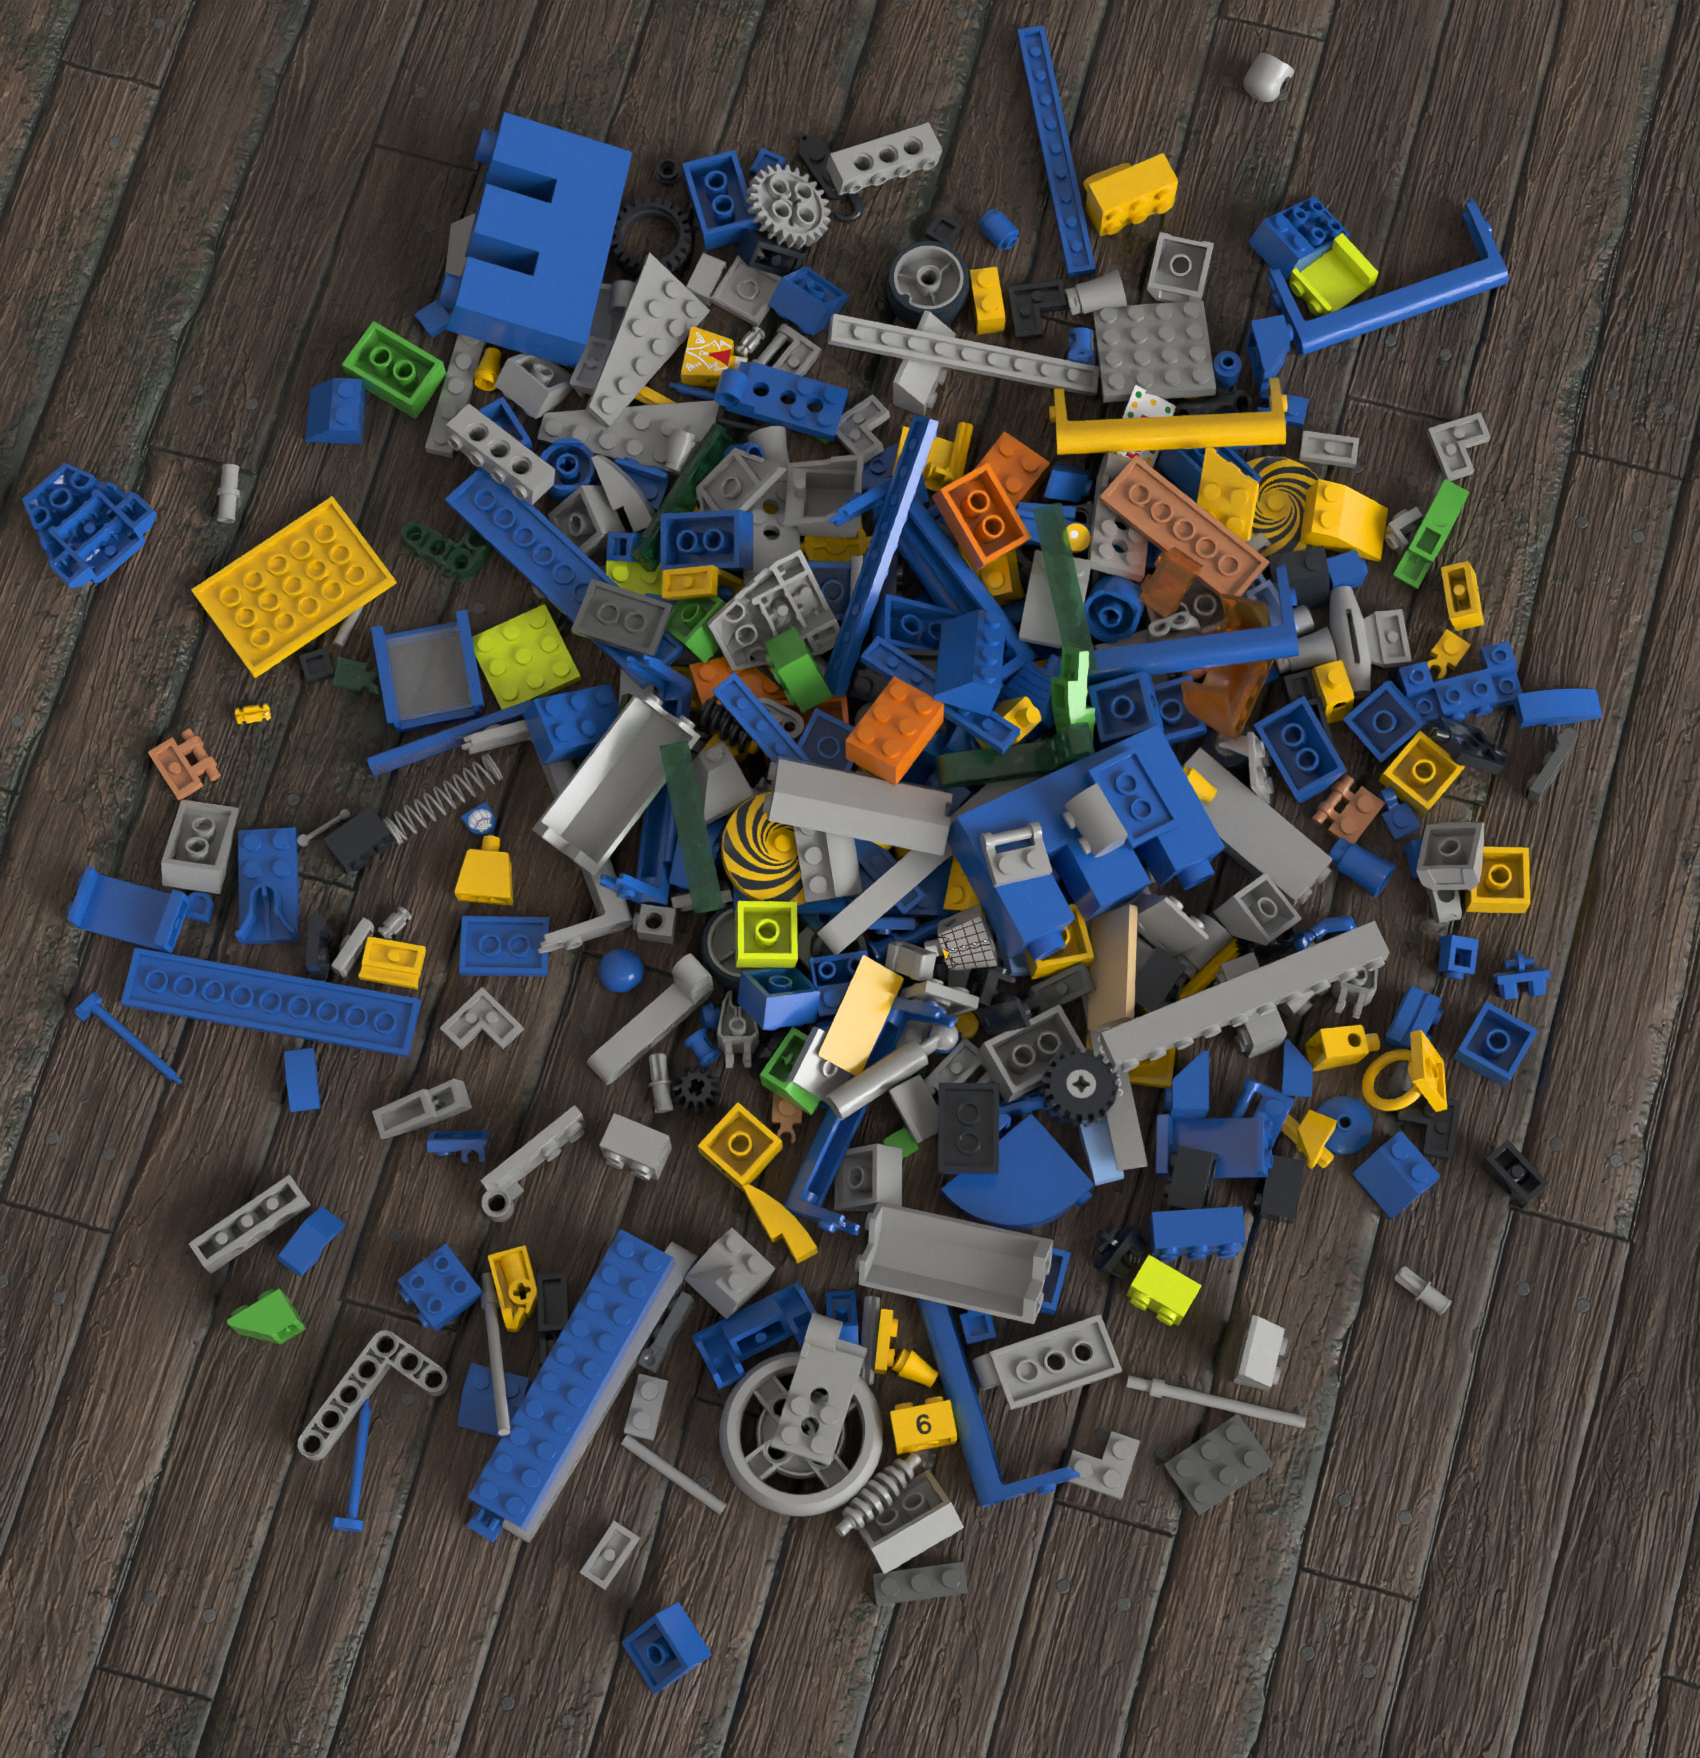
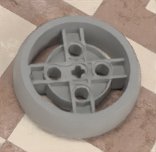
M801 1351L778 1354L758 1363L735 1384L721 1414L719 1442L722 1458L731 1478L751 1500L779 1514L813 1516L826 1513L844 1505L857 1495L869 1481L881 1456L884 1434L883 1420L878 1402L872 1390L859 1375L846 1417L856 1409L858 1410L862 1424V1442L858 1457L850 1470L840 1460L847 1439L845 1421L830 1466L825 1464L817 1465L812 1460L788 1452L779 1460L772 1459L768 1452L781 1417L775 1414L774 1408L778 1403L786 1402L789 1392L777 1378L795 1374ZM814 1390L810 1397L811 1401L818 1406L824 1405L829 1398L828 1393L825 1395L817 1390ZM755 1397L763 1407L756 1426L758 1448L745 1457L741 1445V1423L748 1404ZM807 1418L802 1422L801 1429L807 1427L809 1429L806 1432L807 1435H813L818 1431L819 1423L813 1418ZM776 1472L794 1479L817 1477L826 1489L810 1494H792L777 1490L766 1484L765 1481Z

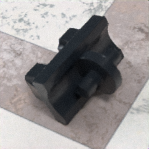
M1125 1225L1121 1231L1113 1226L1108 1234L1099 1230L1096 1237L1101 1243L1096 1248V1251L1102 1256L1093 1267L1099 1272L1109 1273L1117 1279H1124L1131 1269V1266L1122 1259L1125 1253L1128 1251L1134 1257L1139 1258L1148 1248V1244L1140 1236L1142 1231L1135 1225L1133 1227Z

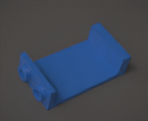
M87 866L85 873L81 874L78 879V891L75 899L68 905L67 920L75 928L172 954L185 920L186 912L191 903L186 894L177 890H172V893L169 894L100 875L93 867Z
M1257 1112V1117L1173 1119L1169 1114L1157 1115L1156 1174L1162 1179H1172L1174 1170L1170 1167L1172 1154L1174 1151H1178L1179 1146L1219 1154L1215 1178L1268 1177V1168L1273 1167L1272 1150H1268V1139L1273 1138V1123L1269 1121V1118L1263 1112Z

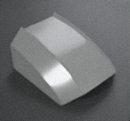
M1159 232L1147 287L1148 292L1156 301L1165 303L1200 302L1214 243L1199 242Z
M1446 822L1426 825L1416 869L1423 886L1435 892L1438 890L1464 889L1471 891L1479 884L1483 861L1484 822Z

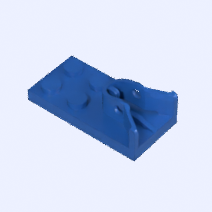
M296 827L238 831L239 930L235 931V935L241 945L299 942L298 830Z

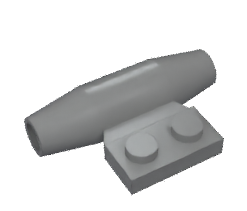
M1335 587L1329 592V626L1337 661L1342 660L1354 693V699H1362L1371 694V663L1382 668L1409 666L1412 662L1402 609L1376 611L1363 619L1352 587Z

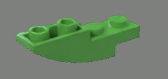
M1446 479L1443 480L1392 575L1393 578L1415 590L1419 588L1469 495V491Z
M1067 646L1062 647L1061 675L1051 676V702L1054 722L1062 747L1071 761L1077 762L1093 754L1095 708L1086 705L1089 651Z

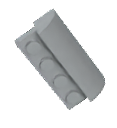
M793 826L805 903L861 895L863 893L854 838Z

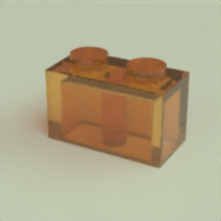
M1176 547L1167 552L1162 551L1154 563L1157 569L1152 576L1149 574L1142 582L1140 589L1143 592L1138 598L1165 618L1175 613L1203 568L1202 564Z

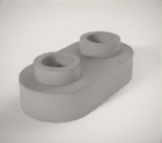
M758 699L783 729L787 725L795 727V730L792 732L786 731L793 741L801 738L804 732V721L798 713L772 699Z

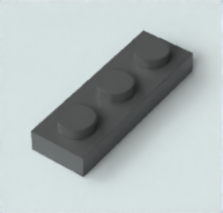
M964 1562L891 1571L886 1574H873L877 1606L968 1594Z

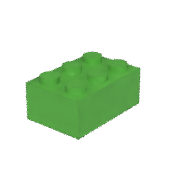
M375 321L371 323L342 363L346 378L362 379L365 390L414 419L418 417L446 377L444 364L441 360Z

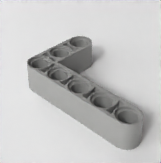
M691 953L684 956L673 967L671 972L674 983L588 1059V1066L606 1085L619 1078L712 995L714 991L712 976Z
M386 1330L376 1333L300 1435L297 1445L300 1453L312 1461L323 1459L359 1412L360 1408H362L364 1401L370 1397L391 1367L432 1396L443 1395L450 1386L448 1374L439 1365L394 1333ZM386 1339L393 1340V1349L388 1353H381L379 1350L381 1342ZM410 1356L417 1357V1367L413 1370H405L403 1367L405 1359ZM367 1364H374L376 1367L374 1375L369 1378H363L361 1375L362 1368ZM435 1373L441 1374V1384L436 1388L428 1387V1378ZM350 1388L356 1389V1399L351 1403H345L343 1401L344 1392ZM331 1413H337L339 1416L338 1424L335 1427L327 1428L325 1426L326 1417ZM313 1438H319L321 1442L319 1450L314 1453H308L306 1449L308 1441Z

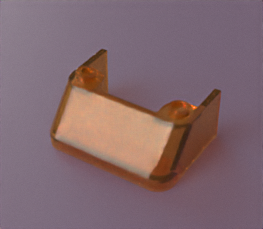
M1225 593L1222 594L1221 600L1225 616L1222 621L1217 623L1215 634L1271 626L1266 602ZM1274 659L1211 667L1203 684L1182 680L1183 702L1187 711L1223 736L1238 739L1259 696Z

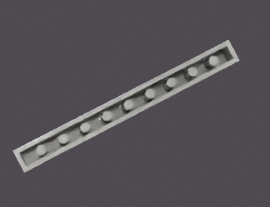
M1373 921L1101 1032L1099 1040L1109 1062L1113 1066V1071L1122 1069L1123 1072H1127L1139 1066L1138 1062L1149 1058L1150 1061L1165 1056L1167 1054L1166 1050L1175 1046L1178 1050L1192 1045L1194 1043L1193 1039L1204 1035L1205 1038H1210L1219 1034L1224 1026L1231 1024L1232 1027H1236L1246 1023L1251 1015L1259 1013L1260 1016L1271 1013L1276 1009L1275 1005L1285 1001L1287 1005L1293 1004L1303 998L1302 994L1312 990L1315 994L1320 993L1331 987L1330 983L1340 979L1341 982H1346L1358 976V971L1366 968L1368 971L1376 970L1385 965L1384 961L1390 952L1376 922Z

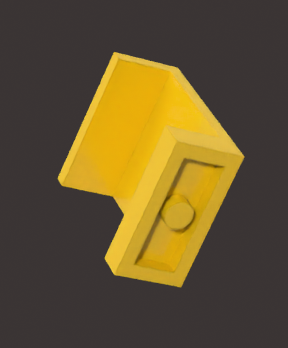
M714 565L663 570L662 598L670 601L717 596V589L720 584L734 589L735 597L744 588L743 580Z

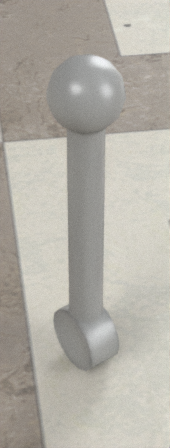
M347 809L341 810L340 815L308 835H300L297 838L298 844L306 847L315 836L341 820H348L351 817V812Z

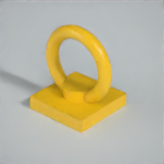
M1422 1030L1410 1032L1411 1050L1396 1049L1380 1055L1369 1065L1362 1080L1364 1098L1376 1109L1383 1111L1399 1110L1412 1104L1421 1094L1424 1095L1435 1112L1447 1109L1444 1060ZM1408 1061L1409 1076L1413 1084L1411 1089L1404 1095L1394 1099L1379 1097L1374 1091V1081L1378 1073L1390 1063Z

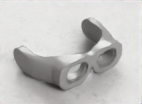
M1186 611L1173 614L1168 618L1159 619L1148 626L1150 643L1164 637L1171 628L1176 630L1195 629L1197 633L1202 632L1199 621ZM1177 619H1185L1181 624H1174V621ZM1163 624L1166 625V627L1163 630L1158 632L1156 631V629Z

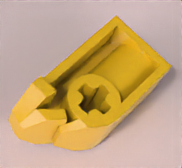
M526 1245L488 1255L503 1319L508 1332H518L524 1325L527 1317L530 1318L538 1306L537 1285ZM521 1291H526V1299L524 1300L520 1298Z

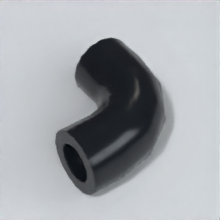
M1244 390L1217 394L1177 405L1174 416L1250 413L1253 407L1252 399L1248 392Z

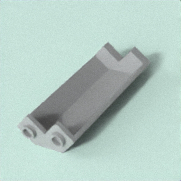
M639 691L634 694L532 828L545 841L594 876L701 737L693 730L695 727L693 722L683 715L677 718L669 714L661 707L664 702L651 692L648 695Z
M777 756L776 763L770 762L767 779L772 780L771 785L773 789L771 795L766 794L763 812L767 813L768 821L944 855L950 827V817L947 816L953 796L949 790L905 781H899L894 786L875 775Z
M879 1201L873 1213H868L865 1230H869V1243L864 1253L858 1255L855 1264V1271L859 1272V1285L1030 1324L1035 1323L1043 1302L1044 1293H1042V1288L1045 1282V1275H1049L1051 1267L1053 1240Z

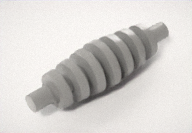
M912 1452L905 1460L898 1458L892 1462V1466L888 1465L882 1470L883 1473L879 1472L873 1476V1480L869 1479L864 1488L858 1492L857 1497L851 1500L849 1503L850 1507H846L842 1512L843 1520L835 1527L837 1533L844 1537L852 1528L860 1530L865 1526V1523H869L874 1519V1515L879 1516L884 1512L885 1508L888 1509L893 1504L892 1500L898 1498L900 1491H903L907 1486V1482H910L914 1477L913 1468L921 1462L920 1457Z

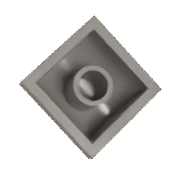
M1097 783L1085 789L1065 804L1064 807L1067 812L1063 813L1062 816L1070 829L1077 827L1082 837L1078 839V843L1086 855L1092 852L1094 857L1098 858L1124 845L1128 834Z

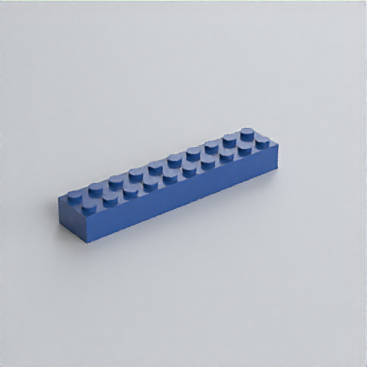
M622 1229L619 1230L511 1420L510 1434L502 1436L468 1496L473 1503L526 1531L675 1265L672 1256Z

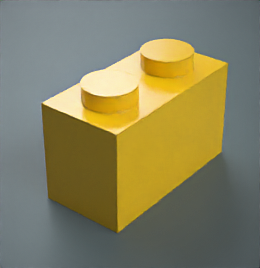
M997 267L970 270V295L977 335L1003 332L1005 328V311Z
M1465 561L1441 567L1449 619L1455 630L1460 631L1484 625L1476 574L1470 562Z

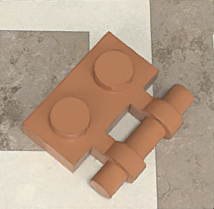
M191 729L182 732L181 736L185 742L178 746L173 737L148 752L179 801L203 787L202 782L198 778L200 775L207 774L211 781L218 779L221 775L216 768L217 763L214 758L208 756L204 750L203 741L199 736H195ZM189 753H193L198 760V763L193 766L185 758Z
M1345 775L1340 782L1337 781L1331 788L1332 793L1325 802L1321 801L1316 807L1317 812L1311 819L1319 826L1327 819L1333 823L1327 831L1330 836L1337 841L1340 838H1344L1353 844L1357 842L1378 815L1385 802L1363 786L1356 794L1352 793L1349 788L1355 781L1349 775ZM1342 799L1348 805L1339 814L1334 808Z

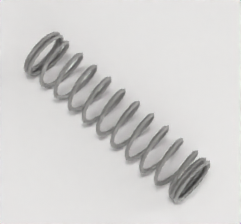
M486 753L482 755V762L486 771L480 764L472 761L476 777L470 770L463 767L462 772L467 784L459 775L453 774V781L457 790L450 782L443 780V786L448 797L440 788L434 786L433 791L438 803L430 794L424 792L423 797L428 809L421 801L414 799V805L419 816L408 805H404V811L409 822L398 811H394L399 828L389 818L385 817L382 821L390 830L396 843L400 845L403 843L402 838L406 841L408 839L398 816L414 834H417L407 809L424 828H427L417 803L420 804L434 822L437 821L426 796L446 816L447 813L436 789L451 807L456 809L446 783L461 801L466 803L455 777L460 780L473 797L476 796L465 771L485 791V786L480 779L475 765L480 768L492 784L495 785V781L491 773L497 781L503 780V776L492 758Z

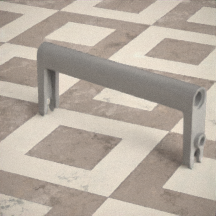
M525 720L503 726L500 724L491 725L482 732L463 738L468 743L461 746L463 750H468L469 754H475L526 740L533 742ZM572 759L542 765L554 799L576 772ZM610 858L607 859L595 876L580 867L599 917L545 934L543 936L545 941L540 943L542 948L538 949L539 954L564 947L567 950H571L581 946L584 941L623 930L633 924V918L626 900L617 897V893L599 884L601 874L617 878Z

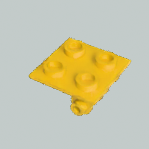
M905 426L902 427L892 477L910 429ZM935 437L932 442L926 466L922 470L926 489L937 492L945 487L946 482H951L953 472L949 471L954 442Z

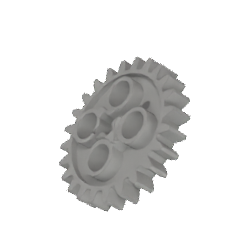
M776 164L773 169L768 165L764 171L760 170L750 181V187L746 190L749 197L745 200L746 203L752 205L748 209V213L756 215L752 220L753 223L760 222L762 224L759 229L760 232L764 230L769 231L768 238L771 239L773 236H776L779 245L785 240L788 248H791L794 243L798 249L804 244L809 247L813 242L816 243L828 229L827 225L831 220L827 216L831 213V210L825 208L829 201L821 199L820 196L824 191L815 189L816 181L808 182V174L802 177L798 168L791 172L789 165L781 169L780 165Z

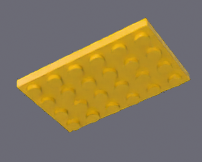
M331 496L191 589V591L250 673L256 678L394 586L396 581L334 497Z

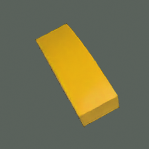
M749 1184L743 1186L744 1193L772 1244L783 1238L796 1264L818 1253L817 1246L808 1232L784 1206L765 1192Z

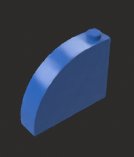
M1031 1113L999 1140L998 1175L958 1174L941 1188V1196L955 1210L974 1222L1006 1230H1023L1049 1223L1065 1214L1076 1204L1082 1207L1093 1197L1090 1192L1093 1191L1094 1184Z

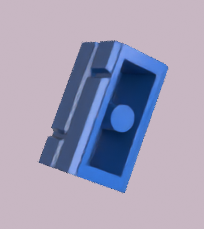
M1409 985L1383 1043L1394 1049L1411 1050L1410 1032L1422 1030L1430 1041L1432 1036L1428 1035L1427 1032L1431 1024L1437 1026L1444 1010L1439 1009L1442 1000Z

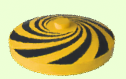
M1261 457L1246 462L1262 477L1259 483L1252 529L1255 537L1262 533L1270 541L1271 545L1261 555L1266 558L1269 555L1316 548L1317 546L1301 543L1300 536L1307 490L1319 478L1303 464L1288 458Z
M772 792L757 795L738 807L725 827L721 842V856L725 871L733 885L752 901L797 902V906L804 904L805 899L794 828L792 825L768 821L767 813L763 812L766 794L771 795Z

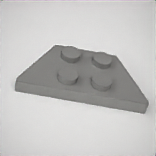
M734 448L696 487L697 499L700 502L699 512L747 511L787 469L778 463L770 462L762 457Z

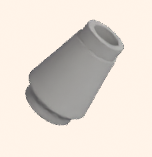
M674 428L672 435L669 434L665 468L681 472L696 444L694 442V434Z

